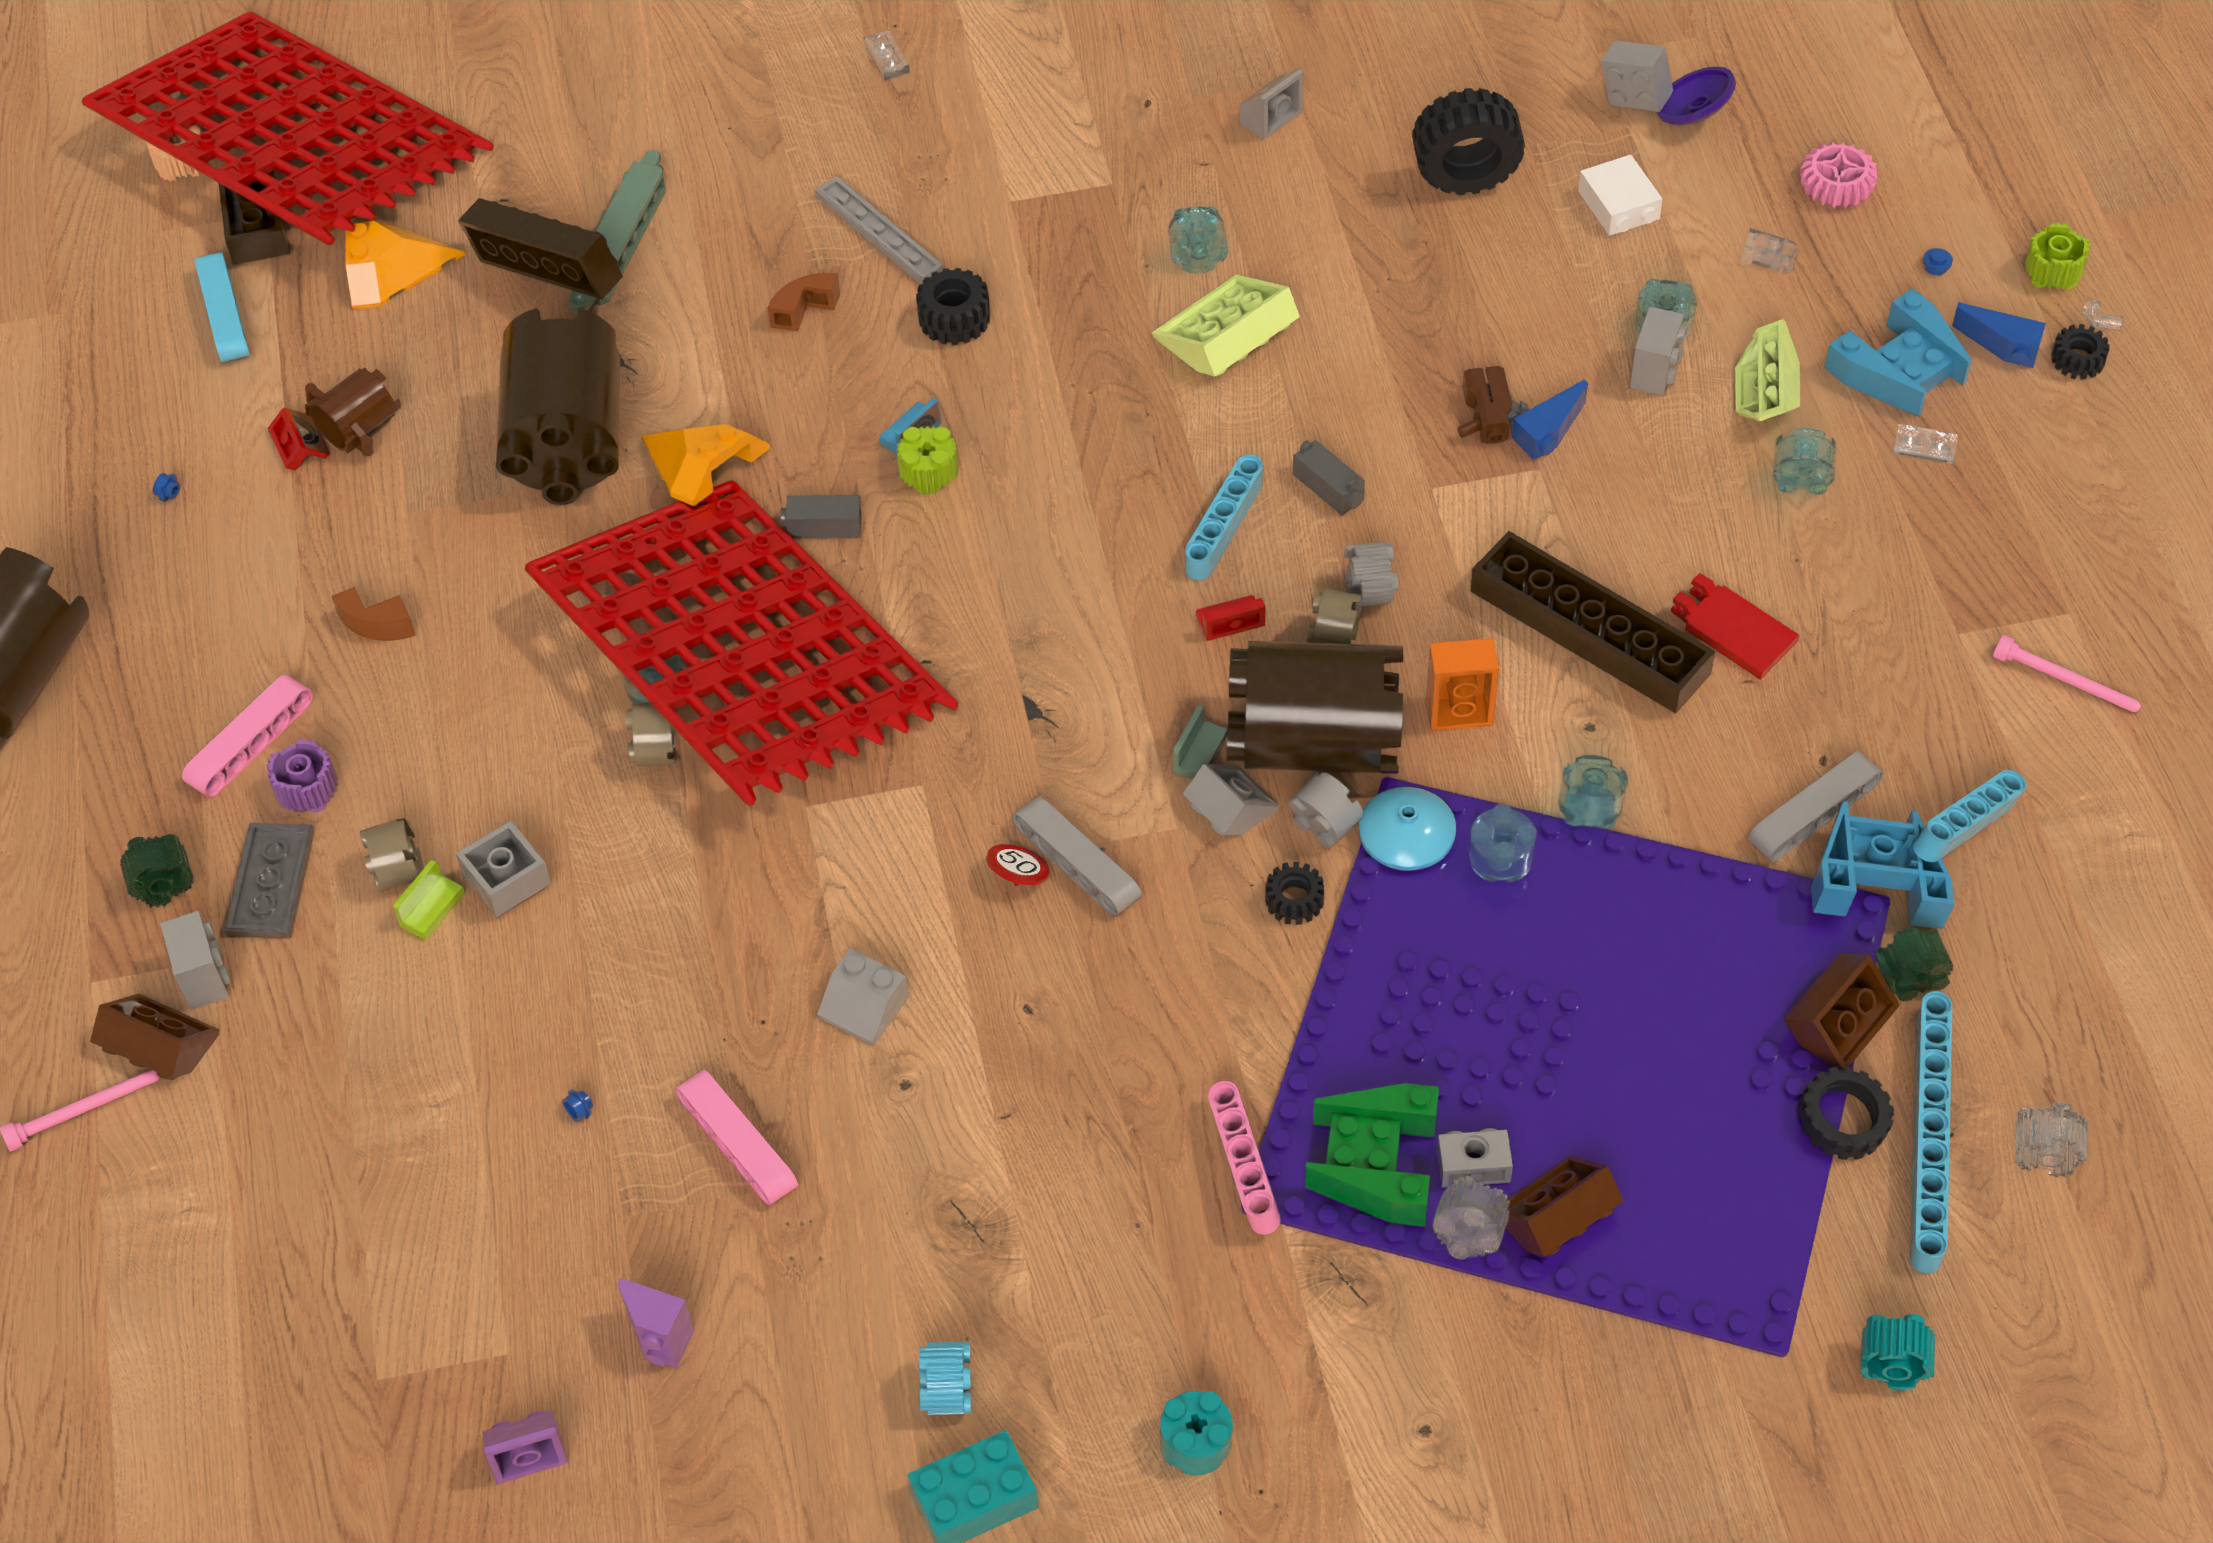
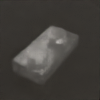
M889 30L864 38L865 47L884 81L910 73L909 64Z
M1898 424L1893 454L1953 464L1959 434Z

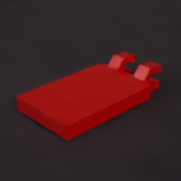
M1701 573L1692 580L1691 584L1693 587L1689 592L1700 601L1698 605L1692 597L1683 592H1679L1673 598L1675 605L1671 608V612L1686 623L1685 630L1760 680L1798 642L1799 634L1723 585L1721 587L1717 585L1715 587L1713 581Z

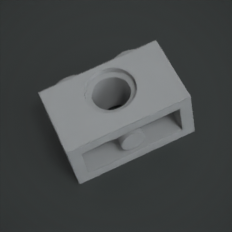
M1486 1128L1479 1132L1463 1133L1461 1131H1450L1446 1134L1438 1135L1437 1158L1442 1188L1511 1182L1513 1164L1507 1130ZM1476 1153L1481 1157L1471 1158L1467 1154Z

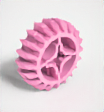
M1831 141L1829 146L1821 143L1818 149L1812 148L1811 152L1806 154L1803 159L1799 173L1801 187L1804 188L1805 195H1811L1812 201L1820 200L1822 206L1830 204L1833 209L1837 205L1846 209L1849 204L1856 207L1859 202H1865L1874 191L1878 178L1876 163L1872 161V155H1866L1865 149L1857 150L1855 144L1846 146L1844 141L1841 145H1836Z

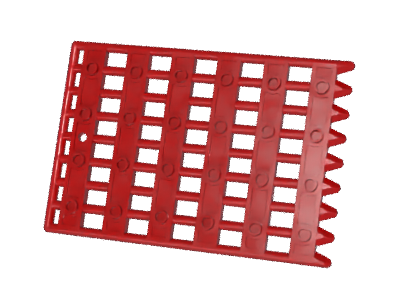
M252 11L234 18L82 98V104L85 107L326 245H332L335 242V238L330 232L336 228L355 232L356 227L351 222V219L358 216L375 220L376 214L371 209L375 205L395 209L396 202L391 198L394 194L400 193L415 197L416 191L411 184L418 181L435 185L436 180L430 174L435 170L454 174L455 168L450 163L454 159L474 162L475 157L470 152L471 149L476 147L492 151L494 148L493 143ZM279 38L288 44L280 48L272 44L271 41ZM259 48L268 53V55L259 58L250 52ZM240 59L249 65L240 69L232 65L231 62ZM318 59L327 64V66L318 69L309 63ZM219 69L228 74V76L220 80L210 73ZM299 70L308 76L299 80L290 75V73ZM199 80L207 84L208 87L198 90L189 84ZM278 80L288 87L279 91L270 86V84ZM358 81L367 87L358 91L349 86V84ZM179 91L188 97L178 101L169 95ZM259 91L268 96V98L259 102L249 95ZM337 91L348 98L339 102L329 95ZM159 102L168 108L157 112L148 106ZM239 102L248 108L239 113L229 106ZM318 102L328 109L319 113L309 106ZM396 102L407 109L398 113L388 106ZM138 113L147 119L136 123L127 117ZM218 113L227 118V120L219 124L208 117ZM298 113L308 120L299 124L289 117ZM377 113L388 120L379 124L369 119V117ZM198 124L207 129V131L197 135L188 128ZM278 124L288 131L278 135L269 130V128ZM358 124L368 131L359 135L349 128ZM438 125L446 129L447 132L438 135L429 130V128ZM177 135L186 142L176 146L167 141V139ZM257 135L268 142L258 146L250 142L249 139ZM338 135L348 142L338 146L329 141V139ZM417 135L428 141V143L420 147L409 141V139ZM237 146L247 153L238 158L227 151ZM319 147L328 152V154L319 158L309 151ZM399 147L408 152V154L400 158L389 151ZM217 158L226 163V165L216 169L207 162ZM298 158L308 165L298 169L288 162ZM379 158L389 165L380 169L369 162ZM277 169L288 176L279 181L268 174ZM358 169L369 176L360 181L351 176L350 173ZM257 181L267 188L257 192L247 185ZM339 181L349 188L339 192L329 185ZM318 192L327 197L328 200L319 204L308 197ZM298 204L308 211L299 216L288 209Z
M733 480L713 487V492L695 506L678 501L532 560L525 565V571L741 800L749 806L754 805L756 802L753 787L759 784L780 793L783 786L779 775L785 772L806 781L809 775L804 763L813 760L826 768L832 769L834 766V761L830 754L832 750L838 748L857 757L860 751L855 740L862 736L876 744L882 745L885 739L880 728L886 725L907 734L910 728L905 716L913 713L932 722L934 715L930 708L931 704L938 702L952 710L958 708V701ZM731 493V495H729V496H726V497H724V498L718 499V498H720V497H722V496H725V495ZM705 503L707 504V505H704V506L699 507V508H697V509H694L695 507H698V506L703 505V504H705ZM682 513V515H680V516H677V517H675V518L669 519V518H671V517H673V516H676V515ZM756 518L767 530L754 535L743 523ZM656 523L658 524V525H655V526L650 527V528H648V529H644V528L649 527V526H651V525H654V524H656ZM731 528L742 540L730 545L719 533ZM629 534H633V535H631V536H628V537H626V538H623V539L619 540V538H622V537L627 536V535H629ZM707 538L718 550L704 555L694 543ZM607 544V545L604 546V547H601V548H599V549L593 550V549H595V548H597V547H600V546H602V545ZM682 548L693 561L680 566L669 553ZM791 553L803 566L790 571L779 558ZM580 554L582 555V556H579V557H577V558H574V559L568 561V559H570V558H573V557L578 556V555H580ZM657 559L668 571L654 576L643 564ZM767 564L778 576L765 581L754 569ZM556 565L555 567L542 571L543 569ZM631 569L643 582L629 587L618 574ZM742 574L754 587L741 592L729 579ZM606 580L617 592L603 597L592 585ZM718 585L729 597L715 602L704 590ZM828 590L840 602L827 607L815 594ZM581 591L591 603L577 608L566 596ZM692 595L704 608L690 613L679 600ZM803 600L815 613L802 618L790 605ZM667 606L679 619L665 624L653 611ZM779 611L790 624L777 628L766 616ZM642 617L653 630L639 635L628 622ZM754 621L765 635L752 639L741 626ZM865 626L877 639L864 644L852 631ZM616 628L627 641L613 646L602 633ZM727 632L740 644L728 651L715 639ZM840 637L853 650L839 655L827 642ZM703 643L715 656L701 662L690 648ZM816 648L828 661L814 666L802 653ZM678 654L689 668L675 673L664 660ZM791 659L803 672L789 677L777 664ZM902 663L914 677L902 682L889 668ZM652 666L664 679L649 684L638 671ZM766 670L777 684L764 689L752 675ZM878 674L890 688L877 693L865 679ZM740 681L752 695L738 700L728 690L727 686ZM853 685L866 699L852 704L840 691ZM715 693L727 706L713 712L700 698ZM828 697L840 711L827 716L814 702ZM689 704L701 718L686 723L677 714L675 709ZM803 708L816 722L802 728L789 714ZM778 720L790 734L776 739L764 725ZM752 731L764 745L750 751L738 737ZM724 743L738 756L726 763L712 750Z

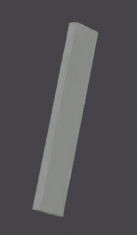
M836 176L815 190L816 197L920 285L923 284V280L926 277H932L931 273L936 271L940 273L945 269L941 262L839 177Z

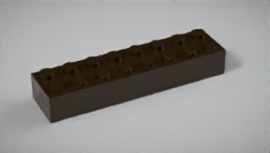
M1510 531L1472 569L1470 592L1675 714L1711 675L1715 656L1714 650Z

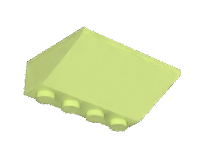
M1236 274L1153 331L1152 335L1154 339L1197 372L1219 376L1225 373L1227 368L1236 361L1245 359L1250 351L1266 344L1270 337L1289 328L1290 323L1300 316L1288 286Z

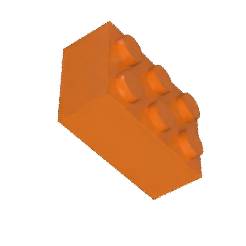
M1494 638L1430 643L1426 706L1431 731L1493 726L1499 675Z

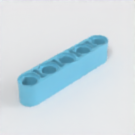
M223 252L194 258L221 363L250 356Z
M1244 455L1236 461L1185 548V571L1191 579L1204 580L1212 574L1262 489L1263 463L1259 457Z
M2012 770L2000 772L1933 817L1913 843L1914 852L1918 857L1927 862L1938 861L2008 813L2026 789L2025 779Z

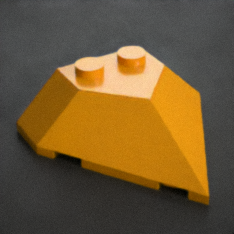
M379 220L353 223L356 227L355 232L345 230L346 271L352 308L362 309L383 306L390 301V296L401 289L406 292L442 270V265L452 258L457 261L465 256V251Z
M727 424L680 429L641 436L644 446H647L649 455L660 477L667 484L670 496L692 506H695L713 492L711 471L732 456H736L752 463L770 449L769 443Z

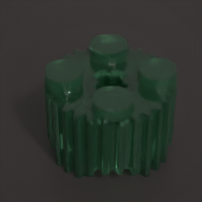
M168 834L160 838L155 836L152 839L148 837L147 840L143 837H135L127 843L128 850H125V854L121 856L120 866L128 895H131L132 898L135 897L136 900L141 899V902L145 901L149 908L153 906L158 908L160 905L166 906V904L170 903L172 896L177 897L178 893L192 889V884L194 883L186 850L184 845L181 844L179 837L174 834Z
M1913 926L1910 929L1905 928L1902 932L1898 931L1893 936L1894 941L1892 944H1888L1886 948L1880 947L1879 950L1875 951V958L1885 981L1900 1001H1910L1919 992L1924 993L1925 990L1939 991L1950 984L1948 975H1951V971H1953V963L1938 930H1930V933L1929 931L1923 933V931L1919 932L1918 928Z

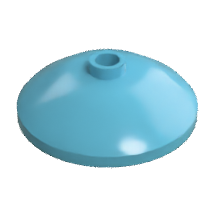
M1397 787L1381 792L1366 804L1363 809V817L1359 820V836L1365 850L1379 863L1398 870H1420L1438 863L1449 853L1455 841L1456 822L1449 806L1435 794L1420 788Z

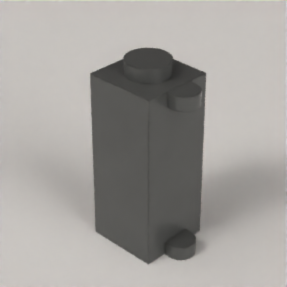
M1307 440L1302 443L1300 451L1293 455V475L1341 515L1360 506L1364 500L1365 480L1318 441L1314 440L1310 443Z
M859 495L787 496L786 508H781V526L787 527V533L792 538H860L862 511L861 496Z

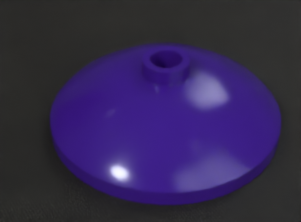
M1707 67L1693 71L1672 83L1673 92L1662 110L1656 113L1663 122L1673 125L1693 124L1706 120L1716 114L1729 101L1736 87V79L1733 73L1724 67Z

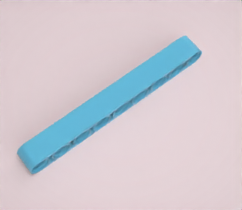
M1931 991L1923 997L1916 1019L1910 1261L1914 1269L1924 1274L1934 1273L1941 1267L1948 1246L1952 1001L1946 994L1939 991ZM1928 1069H1934V1070H1936L1937 1072H1932V1071H1930V1070H1928ZM1927 1098L1935 1099L1938 1102L1930 1101ZM1927 1128H1933L1937 1132L1929 1131ZM1925 1157L1933 1158L1937 1162L1928 1161ZM1924 1188H1932L1936 1192H1929ZM1923 1218L1932 1219L1935 1223H1929ZM1922 1249H1929L1935 1254H1928Z

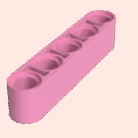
M282 675L277 678L185 766L182 774L183 781L207 797L211 798L217 795L308 708L313 698V692L288 675Z
M705 1069L675 1087L676 1094L685 1108L768 1206L798 1187L797 1180L788 1166Z
M1221 1081L1210 1088L1208 1098L1240 1199L1253 1231L1263 1235L1270 1234L1279 1227L1281 1222L1275 1198L1239 1091L1232 1082Z

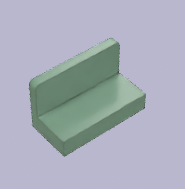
M1197 706L1173 749V773L1192 780L1203 764H1213L1227 739V728L1205 721L1204 706Z

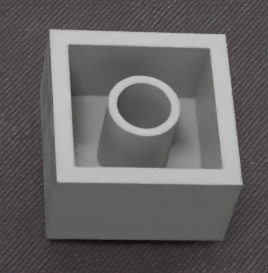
M1614 40L1601 60L1609 105L1655 112L1662 110L1673 92L1666 47Z
M1649 306L1635 347L1630 381L1631 389L1664 396L1667 386H1673L1677 373V368L1673 367L1681 363L1684 347L1679 346V344L1683 345L1687 332V327L1682 326L1684 314Z
M511 820L456 853L463 877L496 918L551 884L545 861Z
M199 911L160 923L174 975L190 1010L229 998L226 984L231 983L226 965H223V952L218 939L215 937L210 921L204 923Z

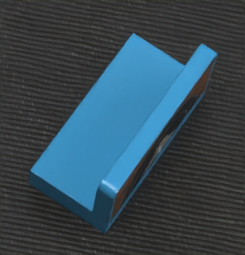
M932 398L926 405L918 401L879 436L880 444L897 455V444L900 443V439H903V432L909 427H916L918 429L923 427L925 429L926 426H929V428L934 426L936 428L941 424L939 401Z

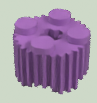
M301 738L295 742L294 746L288 745V749L282 748L281 753L279 751L271 753L272 758L268 759L269 764H266L269 772V781L281 807L288 808V810L294 808L295 812L299 809L301 812H304L307 809L314 813L325 809L327 802H329V797L334 796L333 792H336V786H338V778L327 751H324L323 747L318 748L315 740L311 742L310 739L304 741Z

